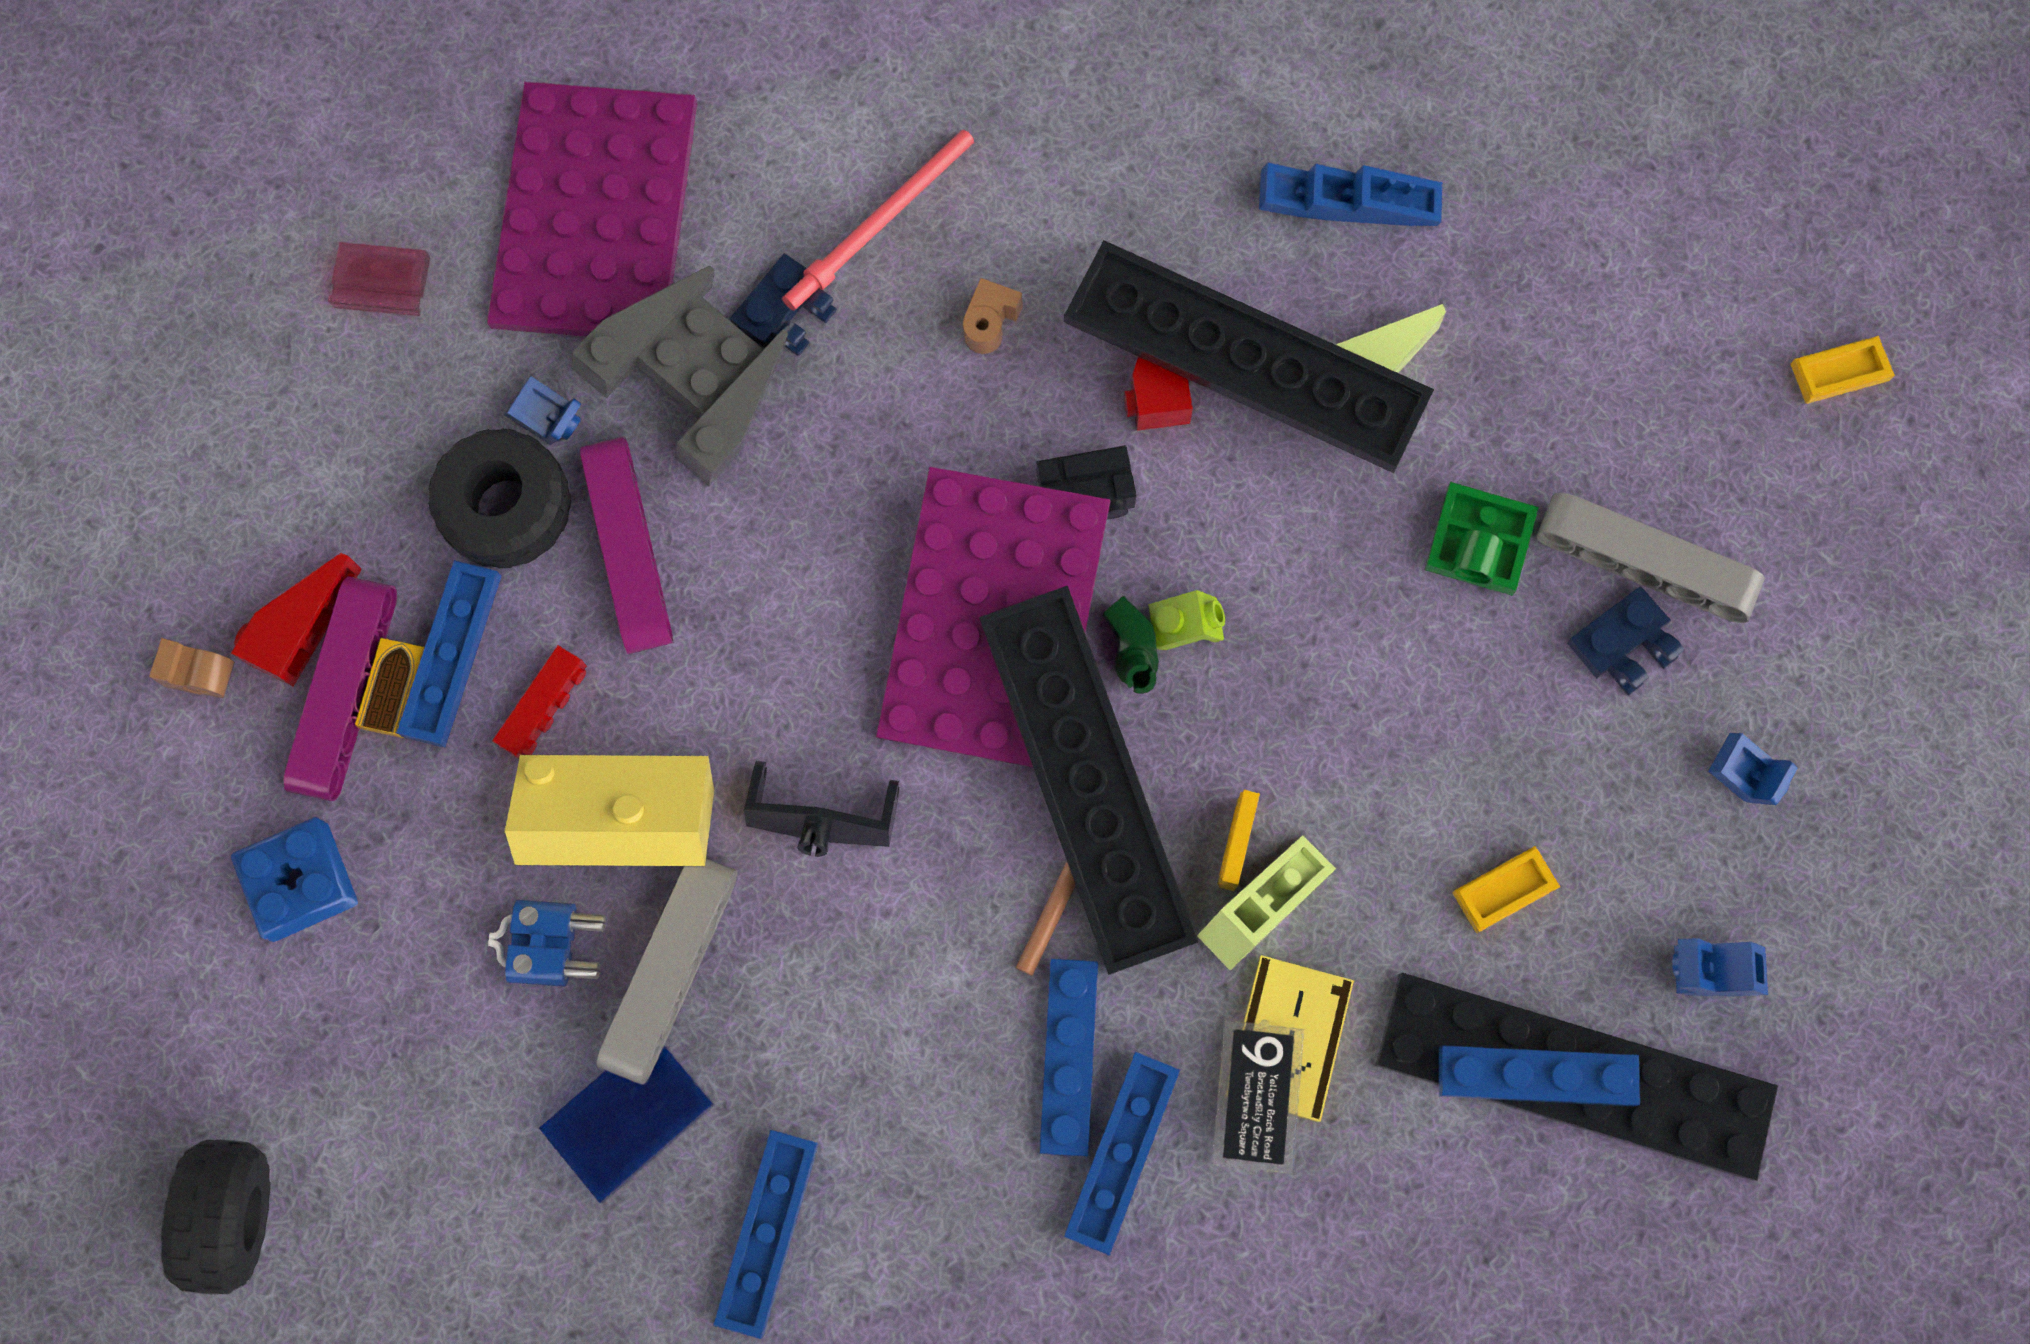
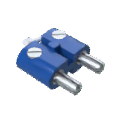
M516 900L512 914L502 920L497 932L489 934L488 946L496 949L498 962L503 967H506L505 974L508 983L565 987L568 984L569 977L598 979L600 972L587 970L600 971L599 963L572 961L573 953L570 952L571 941H574L575 930L604 931L606 925L602 923H606V917L604 915L577 913L576 905L573 903ZM511 922L510 933L512 934L511 945H508L507 958L505 959L502 945L494 939L502 937L506 932L508 924Z

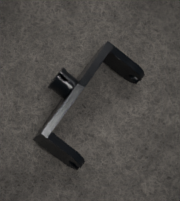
M755 762L744 806L746 826L799 837L798 850L811 856L814 844L816 846L815 857L827 854L828 842L890 846L900 781H889L882 819L880 821L820 807L761 803L767 768L766 762Z

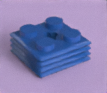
M313 817L231 854L232 863L259 935L268 941L276 942L353 908L358 904L327 822L318 817ZM293 870L302 873V876L296 879L297 887L295 889L286 885V881L290 879V873Z

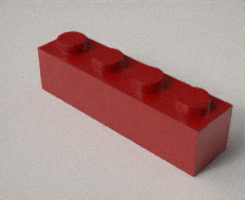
M558 645L492 741L517 759H519L520 755H532L537 747L536 740L542 732L546 733L552 726L554 721L552 717L557 709L564 708L569 701L570 694L568 693L574 684L579 685L586 675L585 668L587 667L583 660Z

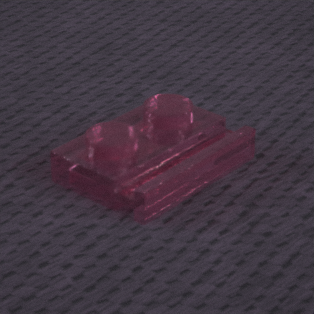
M339 242L331 282L333 290L332 295L328 297V302L333 308L420 316L421 310L419 305L420 299L424 296L430 256L426 250Z

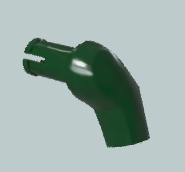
M1122 596L1102 616L1118 639L1115 657V669L1118 677L1129 688L1133 686V692L1144 694L1152 690L1156 684V673L1159 665L1156 635L1152 623L1126 596Z

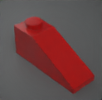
M1138 357L1132 373L1131 390H1124L1127 417L1135 416L1137 431L1190 424L1193 406L1188 379Z
M339 553L255 612L249 623H245L237 632L234 641L235 647L231 654L245 664L294 687L328 629L342 582L348 576L357 578L362 568L348 555Z

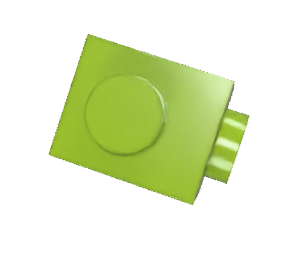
M1195 590L1148 604L1151 623L1156 635L1157 649L1169 650L1204 639L1214 643L1224 640L1222 627L1225 625V613L1220 602L1212 595Z

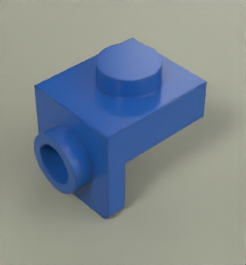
M530 376L504 415L551 445L558 441L560 437L568 440L581 420V417L575 414L581 403L574 398L568 401Z
M1729 733L1708 772L1747 803L1777 805L1787 793L1790 782L1798 767L1789 760L1772 759L1743 733Z

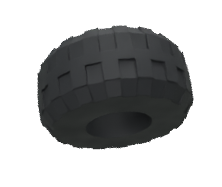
M504 428L479 431L455 443L445 455L443 454L437 463L428 488L430 514L446 542L460 555L470 559L473 563L485 567H497L498 569L511 568L521 564L525 565L548 551L556 543L562 531L565 530L571 507V494L567 478L553 454L530 435ZM502 481H517L522 484V492L518 502L507 513L498 516H483L478 513L479 501L484 492L493 484Z
M205 1140L188 1148L184 1152L183 1157L179 1159L169 1185V1192L164 1207L163 1226L161 1229V1263H163L165 1277L179 1288L180 1291L200 1294H230L247 1284V1281L251 1279L264 1242L270 1196V1168L267 1163V1157L255 1145L249 1142L234 1140Z

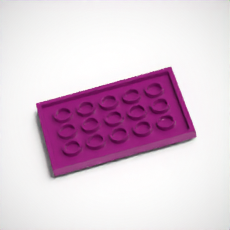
M524 82L487 324L491 329L587 337L604 319L673 284L698 104L695 95Z
M929 467L876 735L877 738L1033 768L979 617L1068 585L1086 633L1110 499Z

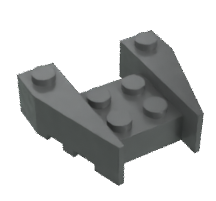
M710 265L604 319L572 352V369L604 397L608 398L637 367L698 419L677 442L675 458L708 486L718 478L739 454L782 356L788 333L783 329L763 350L707 302L703 297L712 288L715 271Z

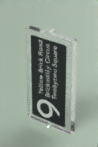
M1262 1020L1259 1024L1224 1021L1212 1165L1247 1169L1250 1175L1256 1174L1257 1170L1293 1174L1304 1029L1269 1025L1267 1020Z

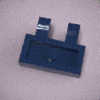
M784 253L729 319L744 334L764 348L784 329L788 333L785 347L797 356H800L810 343L804 338L806 331L794 322H791V319L803 307L818 319L827 323L837 309L831 305L834 299L819 288L795 311L785 305L782 297L805 277L804 270L807 268Z
M1639 586L1570 638L1567 643L1596 679L1608 671L1628 696L1644 684L1643 682L1649 678V675L1640 664L1627 657L1630 653L1643 644L1658 664L1665 669L1679 658L1678 655L1685 651L1684 647L1673 635L1662 630L1670 623L1671 619L1642 586Z

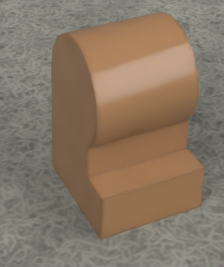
M980 278L963 320L965 342L972 351L979 354H987L998 349L1002 343V324L1004 319L1007 318L1017 322L1023 307L1022 293Z
M161 638L149 677L166 688L223 698L235 662L210 651L183 646L179 642Z

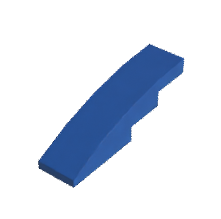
M1267 163L1261 169L1259 210L1327 221L1438 226L1442 220L1443 182L1365 165L1356 172L1319 164H1315L1309 171Z

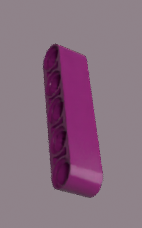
M625 436L581 446V460L627 654H633L672 644L674 642L627 440Z
M349 576L342 582L286 765L284 789L287 792L328 801H335L339 797L359 733V728L355 726V722L380 638L386 639L396 607L397 590L395 586Z

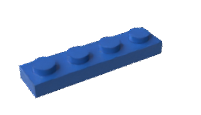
M453 561L396 732L401 737L446 748L502 577L498 571Z
M1051 959L1040 1154L1088 1157L1098 961Z
M1441 1046L1439 1047V1097L1637 1106L1640 1105L1639 1055Z
M1138 1052L1134 1053L1064 1237L1110 1256L1180 1069Z
M770 1130L713 1326L758 1339L764 1337L819 1143Z

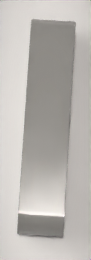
M1555 493L1552 495L1536 535L1538 541L1545 546L1735 623L1749 622L1765 580L1763 574L1752 567L1567 493Z
M706 859L705 866L683 867L603 1041L597 1058V1067L643 1085L646 1083L729 901L737 880V870Z

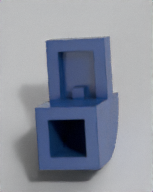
M1699 938L1678 939V945H1674L1672 967L1676 979L1677 994L1692 996L1768 995L1766 950L1764 946L1754 942L1712 944Z

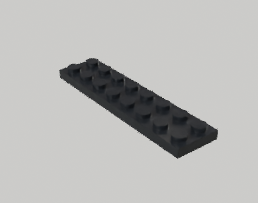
M1103 240L1064 314V323L1392 473H1395L1434 391L1431 387Z
M1068 585L979 617L1108 975L1198 943Z
M1403 972L1399 974L1375 1064L1376 1067L1439 1085V1047L1441 1046L1639 1055L1640 1105L1637 1106L1500 1099L1485 1100L1750 1181H1758L1778 1085Z

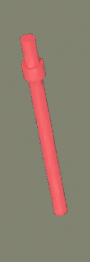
M961 130L823 260L816 259L805 269V277L782 297L785 305L795 311L818 288L824 290L835 279L834 273L974 143L971 134L966 130Z

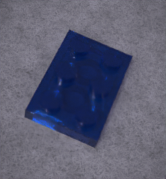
M664 1044L654 1069L644 1085L605 1070L540 1126L539 1129L597 1201L604 1203L714 1107L715 1103Z

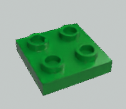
M1450 482L1446 489L1424 570L1513 596L1517 590L1539 507Z

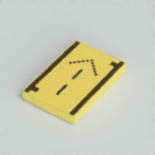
M1261 955L1241 1030L1294 1036L1288 1114L1321 1122L1354 980ZM1228 1082V1086H1227V1090H1226L1225 1097H1228L1229 1082Z

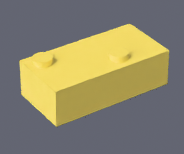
M520 755L505 827V834L515 865L705 866L714 798V785L709 757Z

